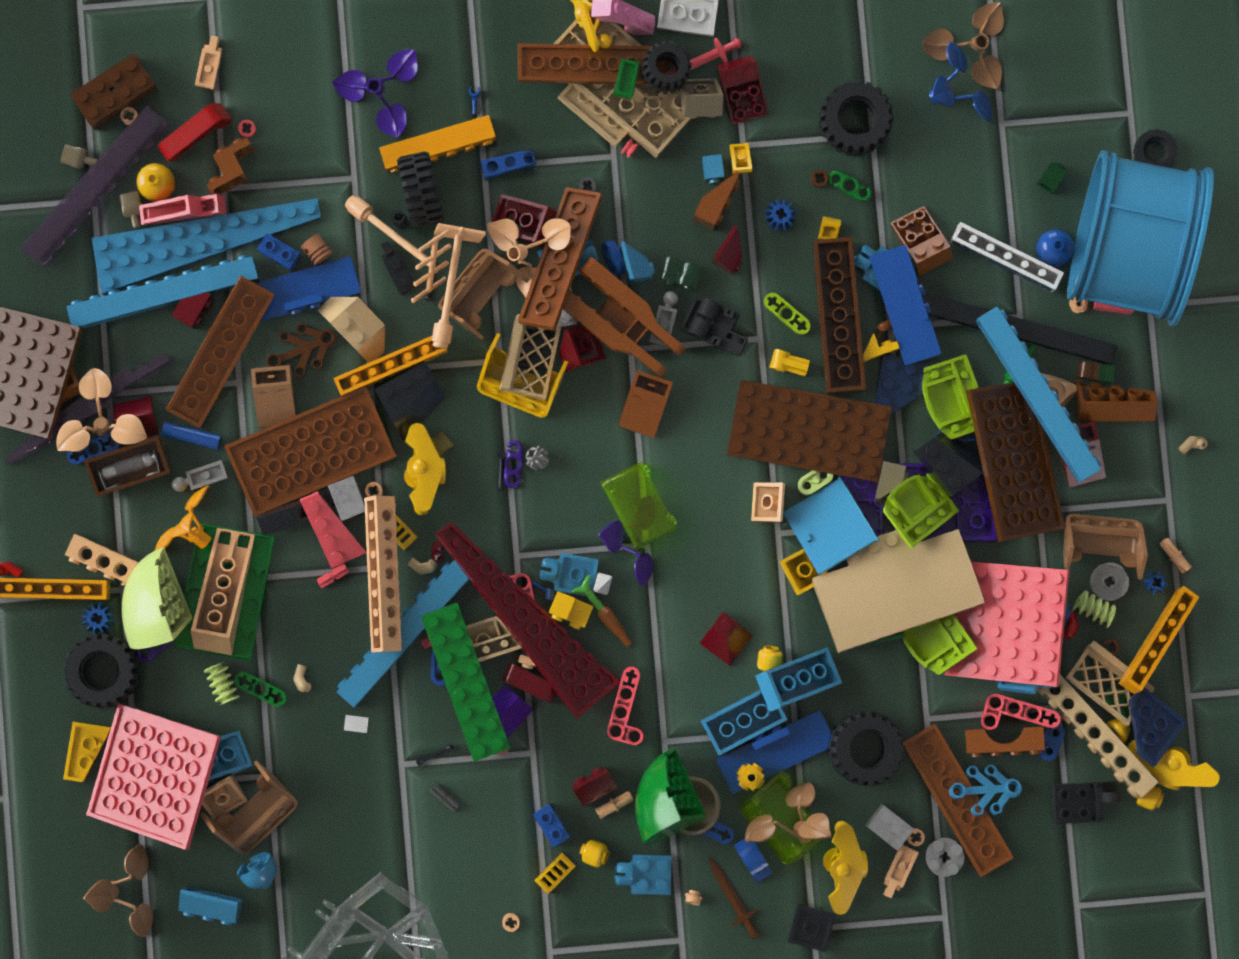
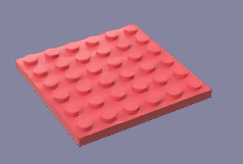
M971 562L985 604L956 613L955 615L978 649L945 671L944 675L1059 687L1070 570Z
M119 703L86 815L184 850H189L221 736Z

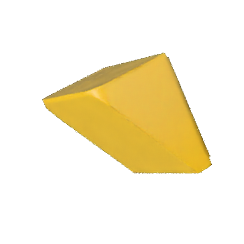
M823 216L818 238H838L841 220Z

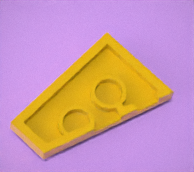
M81 722L72 723L63 779L84 782L110 733L111 727Z

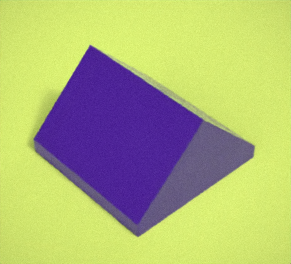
M506 684L493 697L506 737L509 738L534 709Z

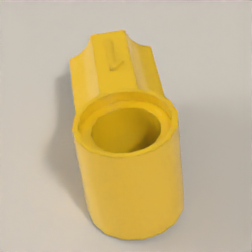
M774 349L769 368L805 377L810 360L792 356L789 352Z

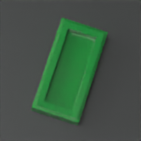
M621 58L613 96L632 100L640 62Z

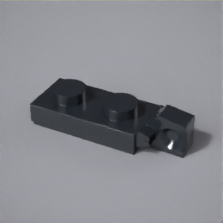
M388 241L381 244L386 253L382 255L383 262L400 295L415 288L413 285L415 281L401 253L398 252L397 248L392 250Z

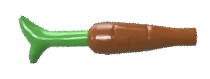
M587 575L581 587L574 588L572 593L585 594L598 610L599 619L628 647L632 644V641L627 636L614 612L608 606H604L592 592L590 575Z

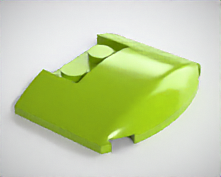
M965 354L925 367L922 380L923 395L927 409L937 427L950 440L975 432L966 391L979 387L967 355Z
M918 474L901 482L889 494L883 508L884 514L910 549L959 512L932 474H927L926 477Z
M955 614L903 631L904 638L902 639L913 657L925 668L936 672L935 674L938 675L943 674L978 649Z

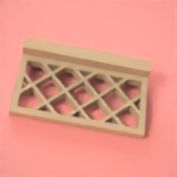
M517 314L513 324L499 391L506 393L508 391L546 400L561 326L557 325L555 337L548 341L543 333L546 329L537 328L538 332L530 336L526 331V325L519 324L518 318L520 314ZM540 333L546 343L537 347L532 338ZM529 340L534 350L525 354L522 344ZM548 345L551 355L544 359L539 349ZM536 352L542 361L533 366L528 356ZM525 358L530 368L522 373L518 367V362ZM543 363L547 368V374L540 377L535 368ZM532 370L537 380L529 384L524 374ZM519 377L526 384V387L523 389L513 388L514 381ZM540 382L543 387V393H535L531 386Z
M1092 641L1085 647L1084 652L1066 676V679L1128 726L1132 721L1129 707L1131 692L1126 688L1122 691H1116L1115 681L1121 680L1128 666L1097 642ZM1087 655L1093 659L1094 666H1085L1084 659ZM1105 668L1109 673V678L1101 679L1099 669ZM1095 669L1097 680H1088L1086 670ZM1076 671H1082L1084 681H1078L1072 676ZM1110 681L1112 692H1104L1102 682ZM1148 682L1144 686L1151 693L1155 689V687H1153ZM1098 683L1100 693L1090 691L1089 684ZM1126 693L1127 704H1119L1117 694ZM1104 695H1113L1115 705H1108ZM1120 707L1129 708L1130 715L1127 719L1121 715Z

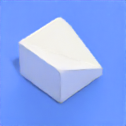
M602 573L597 574L593 591L607 595L612 576Z

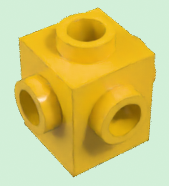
M749 763L743 764L736 773L738 774L737 779L740 781L738 785L746 791L749 788L752 791L755 788L759 790L765 782L763 779L765 775L761 773L763 769L755 763L753 765ZM749 774H754L755 779L753 781L748 780Z

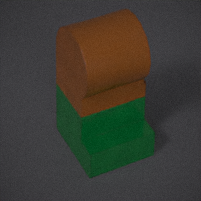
M1079 362L1077 378L1111 384L1114 380L1116 365Z

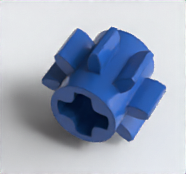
M1155 571L1154 576L1150 572L1147 573L1149 578L1143 580L1147 584L1145 590L1151 589L1153 595L1156 594L1157 590L1163 593V587L1168 585L1164 581L1166 575L1160 576L1159 571ZM1155 579L1159 580L1158 586L1152 585Z

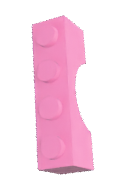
M593 0L591 17L600 21L623 24L624 31L634 36L653 35L655 27L654 15L621 0Z

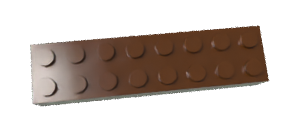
M852 237L814 240L812 242L825 392L826 395L862 392L866 390Z

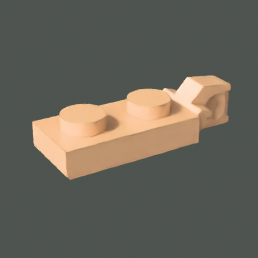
M211 36L209 45H205L202 48L195 81L196 87L215 90L222 56V48H219V37Z
M902 844L896 852L884 878L883 884L887 886L883 895L892 898L895 890L900 891L901 887L903 888L919 852Z

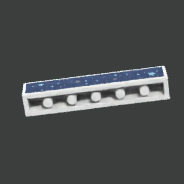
M962 222L957 225L949 242L1051 293L1056 290L1064 272Z

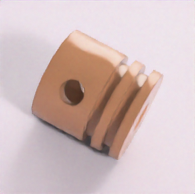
M319 234L312 236L301 246V249L311 262H314V266L324 262L333 253Z

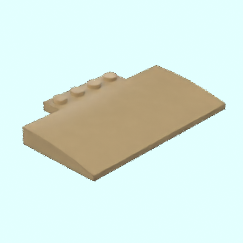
M577 20L554 43L589 45L584 27L581 28ZM603 21L596 36L598 39L603 33L609 34L613 41L611 45L642 46L615 22ZM568 83L569 85L558 96V99L614 147L628 134L656 159L691 120V118L684 117L681 107L680 90L678 91L677 89L675 93L671 94L668 91V94H663V91L656 93L655 88L651 90L648 88L649 85L635 84L633 98L629 100L613 96L615 84Z
M959 529L920 541L911 549L898 531L895 530L877 536L879 542L876 541L847 558V567L812 578L813 587L838 653L985 604Z

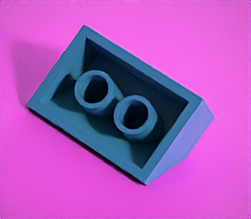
M186 886L180 891L178 911H182L185 916L194 917L196 914L202 916L203 920L213 921L217 919L221 920V924L232 926L233 923L236 924L238 922L243 899Z

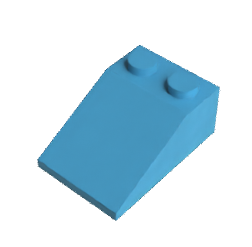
M239 730L221 736L207 785L253 766Z

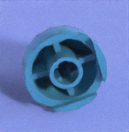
M262 852L251 857L249 860L252 862L247 866L243 863L237 871V875L247 887L266 889L273 883L272 880L277 873V865L270 853Z

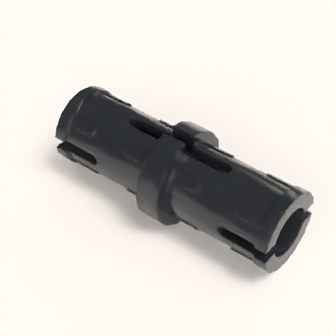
M396 211L392 216L394 226L398 229L406 228L408 219L403 212Z

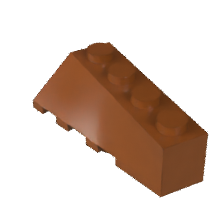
M1076 379V412L1078 421H1155L1158 406L1155 391L1136 388L1123 390L1117 385H1112L1111 388L1103 387L1097 382H1092V385L1084 384L1083 380Z

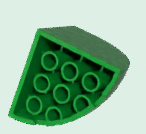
M675 747L659 755L648 766L637 788L635 813L644 845L656 844L707 818Z

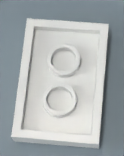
M661 0L657 29L713 37L718 0Z

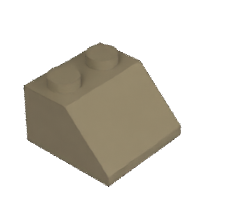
M717 78L687 79L685 85L680 89L681 107L684 117L694 119L703 116L709 118L722 116L723 93Z

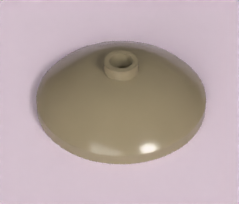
M689 777L707 818L679 832L687 835H699L707 832L715 825L720 815L721 802L718 792L710 782L700 777Z

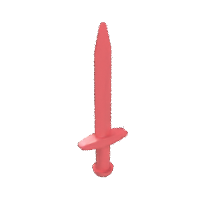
M714 38L715 49L689 61L692 64L690 70L720 57L723 63H726L727 57L725 53L735 48L740 49L742 46L741 40L734 38L732 42L722 46L720 41ZM676 67L671 69L665 75L675 74L677 72Z

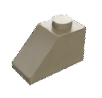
M883 461L874 502L878 503L888 497L897 485L907 479L908 472H905L906 466Z

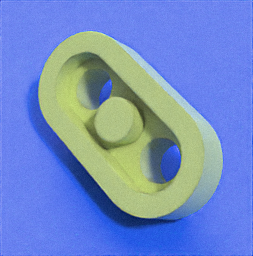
M811 471L800 478L798 490L803 495H812L832 481L833 474L826 473L827 477L822 479L820 478L821 472ZM809 483L811 488L805 489L804 484Z

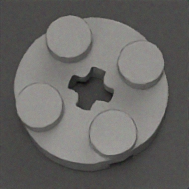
M1104 563L1098 565L1092 571L1090 589L1098 598H1102L1105 601H1113L1119 599L1127 592L1129 578L1124 568L1119 564ZM1111 576L1114 585L1107 587L1104 580Z
M939 838L928 845L925 852L926 864L938 876L949 877L955 875L964 863L963 849L953 839ZM947 852L950 859L943 863L939 856Z

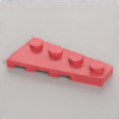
M318 491L300 499L331 568L367 553L365 548L361 546L356 537L347 529Z

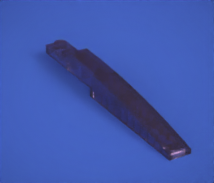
M161 353L153 357L151 363L147 365L143 363L136 367L135 372L132 368L127 367L110 377L112 390L107 398H99L101 411L103 412L110 408L107 400L171 364L172 360L167 354L163 355ZM82 396L58 414L51 440L32 435L4 460L5 463L12 465L57 439L60 428L66 422L78 420L82 424L98 415L96 398L88 400Z

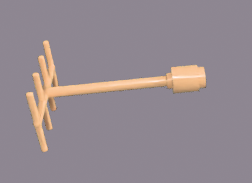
M355 195L348 198L345 207L350 214L361 222L369 220L418 258L421 263L415 266L417 270L425 265L429 267V272L413 283L416 287L427 280L426 289L411 299L413 303L447 281L446 277H443L433 284L434 274L449 264L446 260L435 268L436 258L451 248V245L447 244L437 251L438 241L453 230H445L417 249L374 216L373 207L362 198ZM432 246L430 257H427L424 253H422L424 250Z
M438 223L434 235L438 236L445 230H453L445 237L454 239L442 316L438 323H434L431 341H433L434 347L448 349L453 332L449 315L462 240L480 243L486 232Z

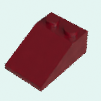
M501 194L491 222L501 219L514 221L519 229V237L516 240L532 244L546 238L542 233V227L548 220L555 219L557 212L549 206ZM545 242V243H542V244H540V245H537L536 247H540V248H543V249H544V246H545L546 242Z

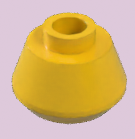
M1117 718L1108 721L1106 725L1123 743L1126 742L1131 732L1130 724L1126 726Z

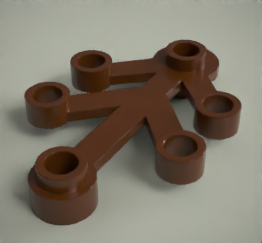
M299 323L296 330L300 335L308 334L317 338L310 342L290 335L288 331H281L279 339L282 342H290L299 347L280 355L276 353L268 355L266 359L267 365L269 367L281 366L282 362L302 354L298 366L294 368V374L297 377H303L306 374L305 367L312 350L319 347L317 356L312 360L311 365L314 369L320 370L324 365L323 359L327 349L333 347L337 341V336L333 330L324 329L320 332L308 327L305 323ZM305 326L306 330L304 332H300L299 327ZM284 333L288 334V338L286 340H283L281 338L282 334ZM327 335L331 337L329 342L324 341V337ZM274 358L278 359V363L276 365H272L271 363L272 359ZM317 360L321 362L319 367L314 366V362ZM298 368L303 369L301 375H298L296 372Z

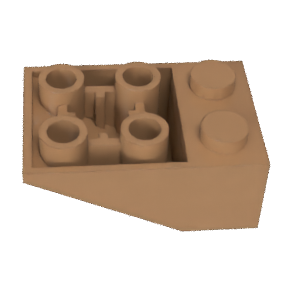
M285 365L251 369L258 427H270L296 416L292 367Z

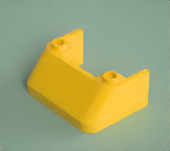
M497 333L487 352L477 383L478 391L483 395L534 416L546 417L562 382L568 362L564 361L559 373L556 371L551 372L546 400L508 391L507 393L499 391L507 353L497 348L501 335ZM527 372L524 374L529 384L537 380V377L532 373ZM521 377L514 381L513 388L523 389L526 387ZM540 382L531 386L535 393H543V387Z

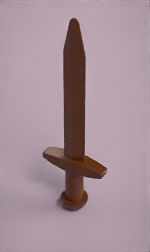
M709 858V863L716 880L739 917L732 923V926L743 922L750 934L749 937L751 939L758 938L759 930L755 929L749 919L757 912V909L746 912L722 869L712 858Z

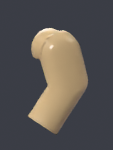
M1190 436L1178 450L1185 455L1191 448L1205 449L1208 442L1201 436Z
M412 558L408 566L419 574L425 575L436 570L437 562L431 559L429 562L420 563L415 558Z
M298 664L293 681L300 692H309L311 690V683H308L304 678L307 666Z

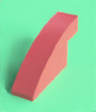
M221 194L203 197L185 195L139 205L141 224L143 225L188 221L227 214L225 196Z

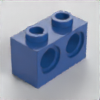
M266 233L257 248L259 253L293 272L302 257L298 251Z
M550 803L533 813L553 848L570 838L569 833Z

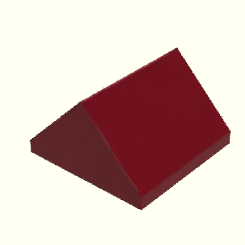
M152 396L113 404L115 424L120 416L132 414L139 418L147 436L159 434Z

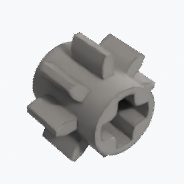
M540 446L530 448L526 453V459L528 460L526 464L535 471L538 468H545L549 463V458L547 457L549 452Z

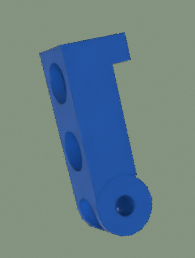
M533 150L520 151L481 161L485 181L537 165Z

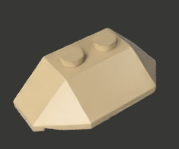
M331 297L318 309L323 317L368 363L378 359L385 352V324L359 297Z
M497 616L466 626L479 662L522 648Z

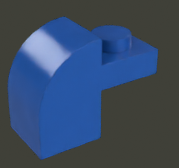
M743 839L734 845L756 883L773 873L755 842H746Z

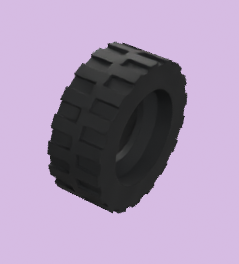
M1149 130L1137 139L1133 150L1134 160L1169 167L1175 161L1178 153L1176 141L1171 137L1170 133L1168 134L1164 130ZM1152 142L1162 144L1165 150L1164 156L1159 160L1150 159L1146 154L1148 144Z

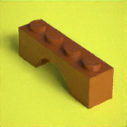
M1043 726L1024 727L1020 736L1010 743L994 741L989 737L985 729L965 730L966 752L971 753V757H981L982 753H990V756H1002V752H1010V755H1021V751H1029V754H1041V750H1045Z

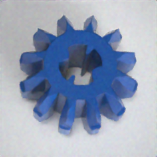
M778 199L775 200V205L769 203L770 209L765 210V213L770 215L765 217V221H771L768 225L769 228L775 224V231L779 230V226L782 227L783 231H786V225L790 228L793 226L791 221H796L797 218L792 215L797 211L796 209L790 210L793 206L792 203L786 206V199H783L782 204H780ZM779 211H782V212H783V216H786V217H785V218L782 217V219H778V215H777V214H779Z
M100 602L98 607L96 603H92V609L89 607L85 608L88 615L82 614V617L87 618V621L82 622V624H89L86 629L88 632L93 630L95 635L100 630L101 634H105V628L108 630L112 629L109 623H115V620L110 619V617L114 616L115 613H108L111 608L107 605L104 608V603ZM96 614L102 616L101 623L95 622Z

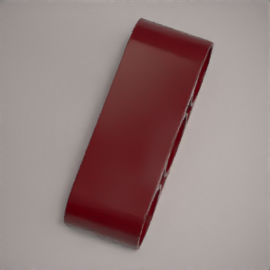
M509 663L501 679L552 704L557 694L546 679L512 663Z

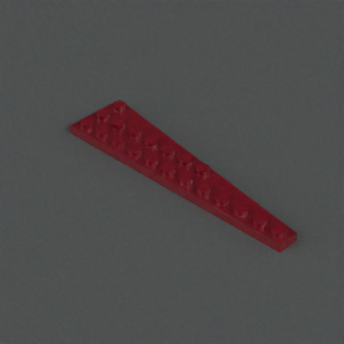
M450 522L435 534L575 718H579L620 683L613 674L594 659L593 655L585 651L581 644L574 640L555 619L551 618L520 586H517L506 573H503L496 566L495 562L488 559L482 553V550L473 544L456 525Z

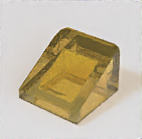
M442 431L431 439L439 457L454 446Z

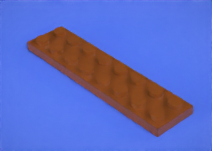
M518 43V82L616 84L620 61L623 58L640 62L636 85H649V83H644L645 77L641 75V67L645 55L650 47L653 48V46L611 45L608 48L599 46V51L594 52L590 45ZM659 61L656 63V67L662 74H666L670 71V62Z
M569 187L565 188L555 218L564 219L570 223V242L562 250H553L549 247L548 241L546 242L518 318L519 324L552 331L556 330L603 198L601 193Z
M240 275L167 405V411L198 428L202 426L275 294Z
M932 724L903 741L902 744L905 745L907 754L978 875L982 877L1013 859L1012 853L986 809L984 808V812L980 816H974L971 813V807L978 804L980 801L977 795H965L961 799L956 800L950 796L949 788L953 784L961 783L965 787H972L936 724ZM954 789V794L959 795V791ZM975 807V811L980 813V809Z

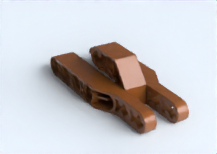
M590 257L578 272L609 299L596 312L594 308H590L585 304L581 297L569 291L563 310L609 349L633 355L654 374L662 378L667 369L638 346L637 343L649 331L678 356H681L686 348L657 324L652 310L646 301L594 258Z

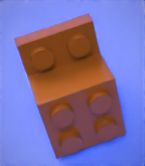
M243 137L233 141V145L227 148L224 146L216 150V154L213 157L223 176H215L209 180L210 183L206 184L212 194H223L249 180L239 162V159L255 152L247 137L245 139Z

